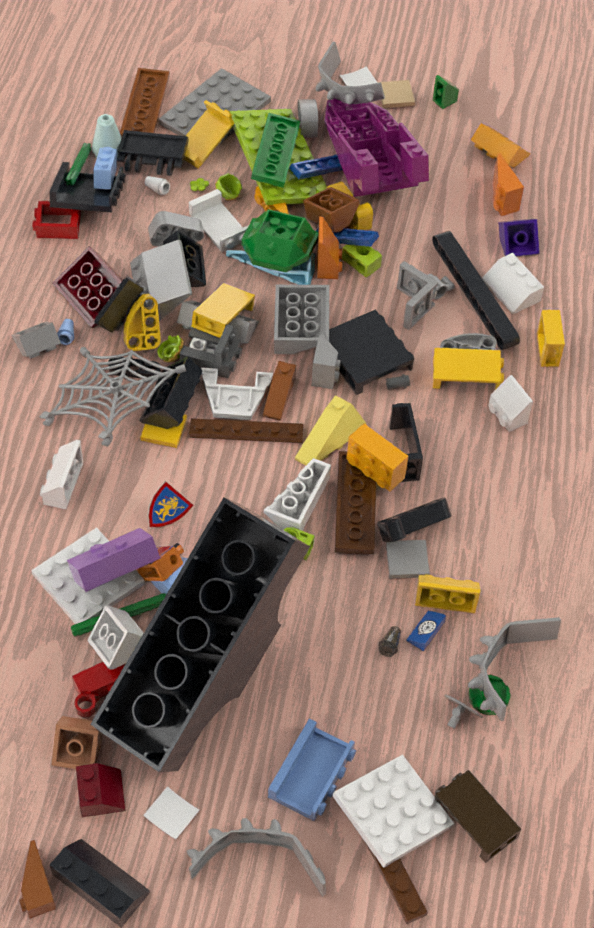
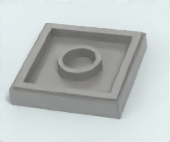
M426 540L386 542L389 579L418 578L419 575H430Z

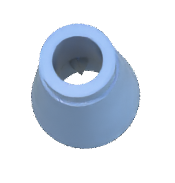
M65 319L57 332L61 344L69 345L74 340V322L71 319Z

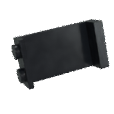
M411 403L392 404L389 429H405L410 452L406 454L408 455L405 479L401 482L418 481L421 476L423 455Z

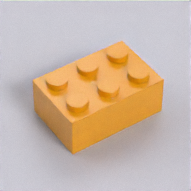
M365 423L349 436L346 459L352 466L359 468L365 476L372 478L380 487L385 488L389 492L405 479L408 455Z

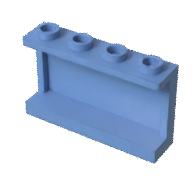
M309 718L268 788V798L315 821L318 815L322 816L327 806L325 803L326 799L333 796L337 788L335 783L338 779L341 780L347 769L345 765L348 761L351 762L353 760L356 750L354 749L355 741L350 740L348 744L316 728L317 722Z

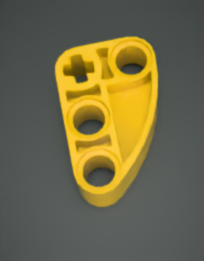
M150 294L141 295L130 309L126 318L123 332L124 343L130 350L155 349L160 345L158 304ZM151 299V306L144 307V302ZM149 317H153V323L151 325H146V319ZM150 336H153L155 338L152 339V342H149L147 340L150 339ZM136 337L137 342L134 345H130L129 340Z

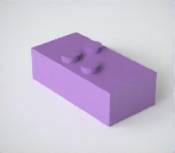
M138 528L107 543L96 544L89 551L68 559L67 563L74 581L87 592L160 559L153 537L143 529Z

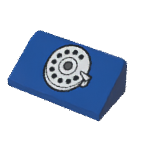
M428 610L406 641L424 651L445 623L446 615Z

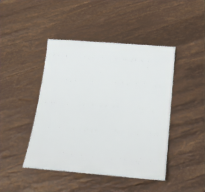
M367 67L349 74L340 75L347 86L378 83Z
M167 786L143 816L162 831L177 839L198 813L199 809L185 801Z

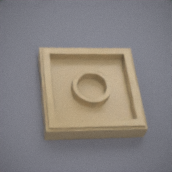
M409 80L381 82L385 99L381 100L383 108L415 106Z

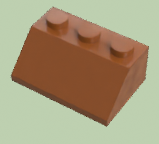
M329 187L303 200L307 219L319 224V217H323L333 232H340L343 228L350 225L360 201L335 188Z

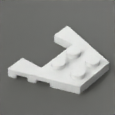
M201 368L203 370L201 375L213 418L251 420L273 379V373L257 372L255 387L217 384L218 369Z

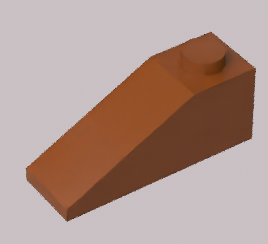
M278 361L263 417L281 421L296 380L297 365Z
M35 840L30 841L21 887L23 898L19 899L22 912H28L30 919L56 910Z

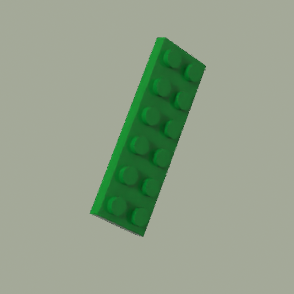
M268 113L251 175L252 180L284 188L300 125L299 120Z

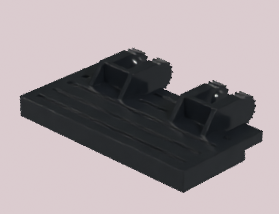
M124 130L118 149L117 162H124L126 158L125 171L130 172L133 161H136L134 169L135 172L140 173L142 164L156 165L159 159L156 170L157 175H162L165 164H168L167 176H172L174 167L182 168L189 142L188 136Z

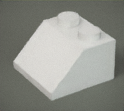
M511 375L491 394L488 406L489 410L497 416L500 424L508 432H511L528 424L533 401Z

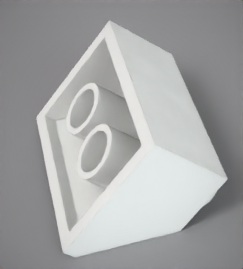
M513 253L498 259L482 277L487 287L512 314L528 308L542 299L544 286Z
M75 440L61 446L58 453L54 454L52 469L48 470L46 475L47 482L45 485H42L40 491L44 505L62 509L67 508L83 466L80 440Z
M105 605L87 641L109 669H115L127 663L144 632L126 611Z

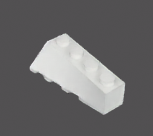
M313 458L298 474V477L287 485L281 495L279 494L274 499V502L264 509V513L282 530L287 527H294L303 531L330 479L331 465Z

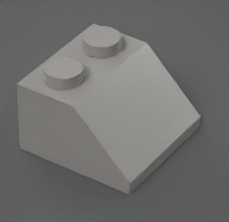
M43 322L11 335L22 355L29 356V358L39 356V352L45 349L47 352L57 348L56 345L61 343L52 322Z
M319 335L313 360L311 386L333 389L334 383H338L340 372L338 371L341 360H337V350L323 335Z

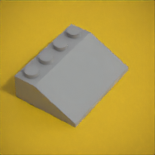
M180 240L142 252L130 262L133 280L144 287L143 292L145 294L152 295L157 301L159 321L192 295L182 242ZM146 300L144 307L151 306L152 300ZM149 317L146 320L153 323L154 318Z
M276 285L274 354H295L317 347L319 335H323L329 341V285Z

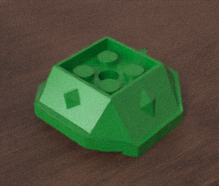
M268 209L258 218H252L242 237L241 245L249 256L252 265L286 273L292 270L293 267L309 260L318 241V232L311 227L304 217Z

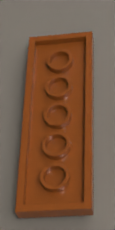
M138 68L120 130L121 137L124 130L155 133L170 71Z

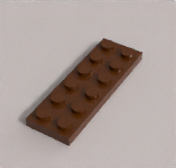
M339 451L335 552L374 554L376 481L365 476L359 468L352 466L346 459L347 451Z

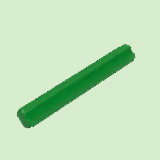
M83 143L65 178L67 185H74L92 149L90 143Z

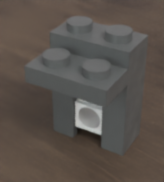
M226 325L221 338L192 327L189 333L191 341L188 347L183 346L180 352V360L189 357L200 368L218 369V376L229 378L231 372H234L236 369L237 358L240 359L243 352L241 340L236 339L234 334V326Z

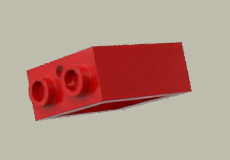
M38 201V207L34 209L36 220H33L32 224L37 238L78 239L81 210L50 207V201ZM43 215H71L70 224L42 223Z

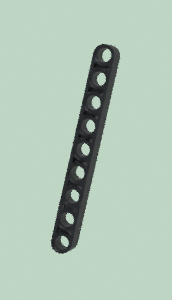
M446 231L434 235L432 242L436 251L491 336L496 339L498 347L504 350L519 345L520 338L516 329L452 232Z

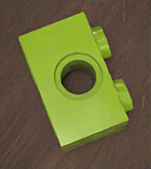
M349 244L342 247V260L366 278L381 267L382 255L372 247Z

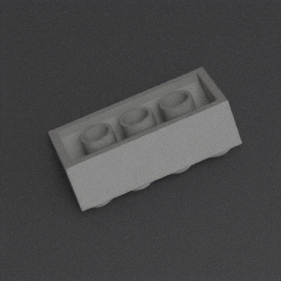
M193 300L182 302L177 323L182 324V328L191 330L193 311L202 303ZM237 315L228 325L234 326V334L236 339L241 340L242 346L245 343H249L259 321Z

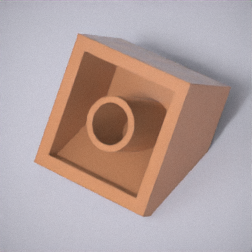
M62 716L56 723L51 765L76 769V766L97 763L103 733L90 725L91 720Z

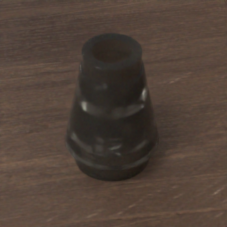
M396 626L390 627L381 639L378 646L379 652L382 655L392 657L398 652L402 633L400 628Z

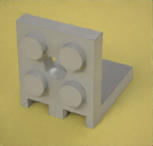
M405 261L399 267L397 289L411 297L406 303L403 324L404 328L410 330L435 306L432 300L436 297L437 292L433 289L438 285V282Z

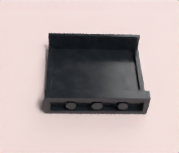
M62 162L49 191L50 207L112 213L114 206H117V199L120 198L123 184L126 182V173H123V167H120L118 175L114 177L111 189H94V174L79 173L74 185H67L65 178L70 170V162Z
M376 309L329 329V343L338 352L337 360H341L339 372L356 395L363 392V385L406 366L410 371L413 369V354L408 352L403 341L398 339L393 328L387 325L384 317Z

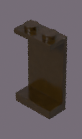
M469 770L463 774L461 772L458 773L449 785H442L436 790V802L443 804L482 849L480 857L485 863L519 837L521 828Z

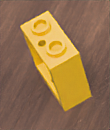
M542 310L536 333L541 367H559L565 346L560 310Z

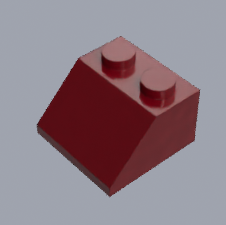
M99 763L76 766L82 818L126 811L121 769Z

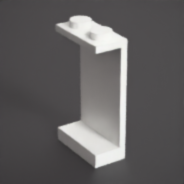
M218 189L189 202L190 216L201 220L203 231L221 252L230 250L242 243V237L248 226L243 228L222 204L221 192Z

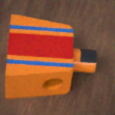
M179 543L173 546L157 547L160 559L136 570L144 581H165L183 564L180 557L184 553L183 547Z

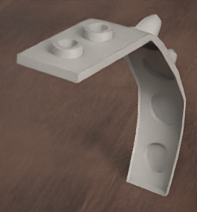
M332 42L318 65L321 82L317 84L315 90L318 92L325 90L328 92L327 99L332 100L335 98L346 104H361L385 99L381 82L361 86H342L331 79L341 62L336 42Z
M560 617L510 622L500 630L498 635L480 638V641L488 646L487 653L476 654L469 658L471 663L479 665L480 673L478 677L473 678L468 683V687L471 689L479 688L480 691H483L486 700L482 702L481 710L490 709L495 712L501 721H504L507 706L494 690L486 672L500 649L506 644L557 639L561 623Z
M247 818L241 820V829L223 833L218 829L212 828L208 830V833L213 840L207 848L201 851L196 849L187 850L188 856L192 859L189 873L191 879H193L217 852L232 843H260L282 846L294 851L322 897L326 894L325 876L320 868H316L312 855L307 849H304L297 837L290 833L282 832L281 826L276 819L271 821L270 829L266 830L253 828L252 823Z

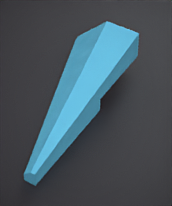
M226 250V256L298 285H310L315 272V253L311 254L308 261L293 267L292 270L285 273L252 265L249 256L243 250Z

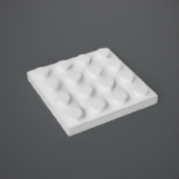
M97 527L31 570L32 575L74 624L101 615L105 605L112 607L145 585L144 579L136 570L87 592L74 581L67 560L89 551L96 544L109 542Z
M403 755L333 793V798L383 868L451 829L454 825V822L439 802H436L433 794Z

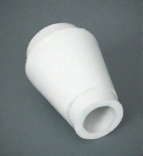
M151 176L145 179V185L159 195H166L170 190V183L167 179Z

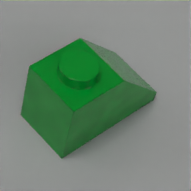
M436 75L432 101L442 109H445L457 102L459 89L447 79Z

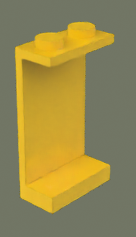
M207 100L204 101L207 110L186 135L189 142L184 160L198 169L235 124L232 114L228 110L223 111L216 103H210Z
M223 283L193 311L191 327L221 338L226 325L243 309L253 311L255 295Z
M434 348L433 388L440 389L441 381L495 383L496 390L504 382V373H501V369L504 367V358H501L500 350Z

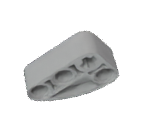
M298 99V118L301 135L304 138H315L318 135L316 100Z
M160 211L155 215L148 227L150 243L153 246H162L163 241L177 230L198 242L204 238L202 222L198 218Z
M461 334L443 340L440 348L495 350L496 339L486 334Z

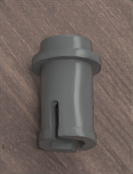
M402 374L399 377L386 378L388 390L400 387L405 389L407 386H410L408 375Z

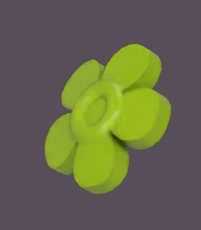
M203 178L191 181V190L197 191L199 189V191H204L209 186V181H204Z

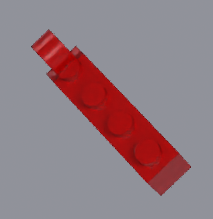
M101 662L72 676L73 686L78 693L74 705L76 713L80 717L88 718L94 715L97 709L96 702L108 695L125 664L115 669H109L104 662ZM85 701L92 703L88 709H81L79 707Z

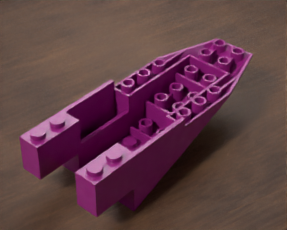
M335 98L327 100L324 122L353 197L419 186L420 182L429 181V155L404 124H398L388 110L372 102L346 104Z

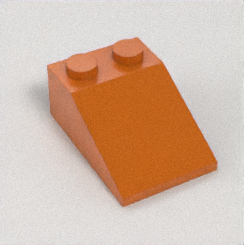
M501 153L497 154L493 175V206L501 216H505L520 210L524 186Z
M319 217L317 279H338V273L342 272V262H339V259H342V249H339V241L325 219Z

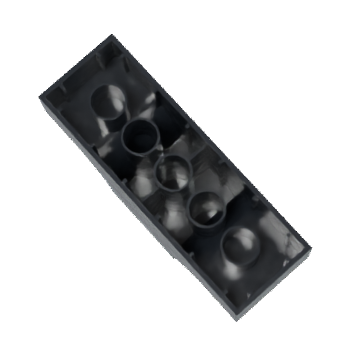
M223 497L90 725L158 772L179 771L209 721L229 701L240 697L280 629L281 624L278 622V611L282 597L310 546L243 505Z

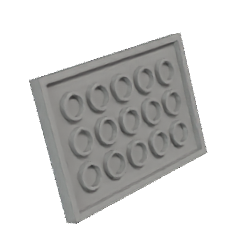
M221 68L160 117L159 124L178 136H186L207 110L204 104L205 100L210 103H216L223 111L261 110L271 102V96ZM233 126L219 144L235 132Z

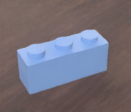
M111 147L99 149L93 169L94 189L112 188L117 170V149H112Z

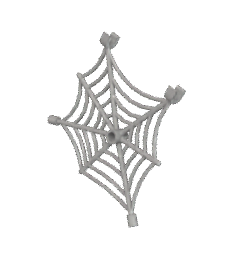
M82 347L80 353L87 358L84 368L74 379L59 385V388H62V393L58 404L51 412L44 411L39 417L45 419L43 425L50 426L53 423L54 416L70 414L88 417L105 429L98 438L104 439L101 444L108 447L113 440L112 432L118 423L137 409L144 406L150 407L149 401L158 387L173 374L186 372V367L184 364L175 367L176 369L164 367L141 357L133 350L114 356L90 355L86 347ZM127 355H128V357H125V358H122V359H119V360H115V361H110V362H96V361L94 360V359H115V358H120V357H124V356H127ZM134 355L150 365L167 370V372L162 373L149 369L131 358ZM90 360L93 366L88 376L82 381L70 385L84 374ZM131 362L157 375L151 377L142 376L128 367L129 363ZM120 363V364L113 365V366H108V367H103V368L100 367V365H111V364ZM124 366L123 368L113 372L105 373L104 371ZM96 367L98 372L94 378L87 384L81 385L91 377ZM128 370L142 379L138 381L131 379L125 375L126 371ZM122 372L121 375L116 378L109 377V375H114ZM101 373L103 375L102 379L96 385L90 386ZM164 377L151 391L146 402L141 400L148 388L159 378ZM124 378L131 382L121 385ZM145 382H149L139 398H137L136 395ZM139 385L133 395L129 393L133 386ZM65 389H71L65 408L57 410L63 401ZM74 389H81L77 403L70 405ZM84 390H90L88 399L82 400ZM93 390H99V394L92 397ZM113 393V400L107 397V395ZM126 396L128 397V398L122 400L120 403L117 404V402H119V401H120L121 399H123L124 397H126ZM96 399H106L112 403V407ZM131 399L134 400V401H132V402L126 404V405L123 406L122 408H120V409L115 413V410H116L119 406H121L123 403H125V402H127V401H129V400H131ZM98 403L111 411L110 417L108 418L99 409L84 404ZM133 404H141L123 414L112 426L113 419L120 412ZM86 408L96 411L105 417L108 421V427L89 414L68 410Z

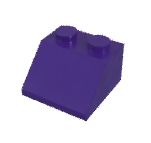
M537 219L498 222L499 239L505 256L511 253L515 256L540 254Z

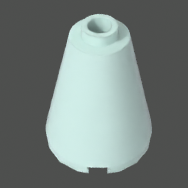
M103 114L97 119L92 152L97 158L100 148L111 147L112 149H117L118 157V149L122 137L113 116Z

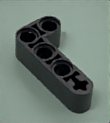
M444 497L379 521L377 525L383 542H395L405 538L406 534L448 519L452 515L447 500Z

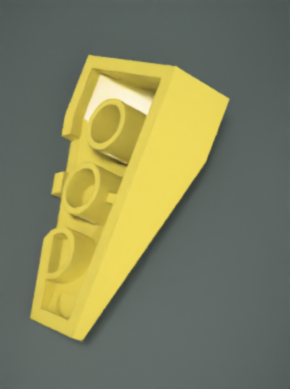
M335 395L295 456V460L304 465H307L313 458L323 461L328 457V454L336 449H341L348 442L349 436L361 425L366 424V422L351 403Z

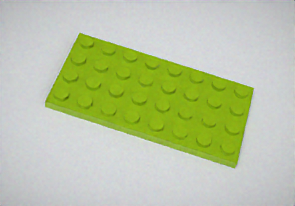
M291 109L229 111L235 123L233 125L234 131L251 171H253L268 113L295 119ZM300 128L298 129L290 165L314 159L304 136L301 135ZM288 169L284 188L256 181L266 205L285 202L286 204L303 203V200L327 189L322 175L298 179L290 169Z

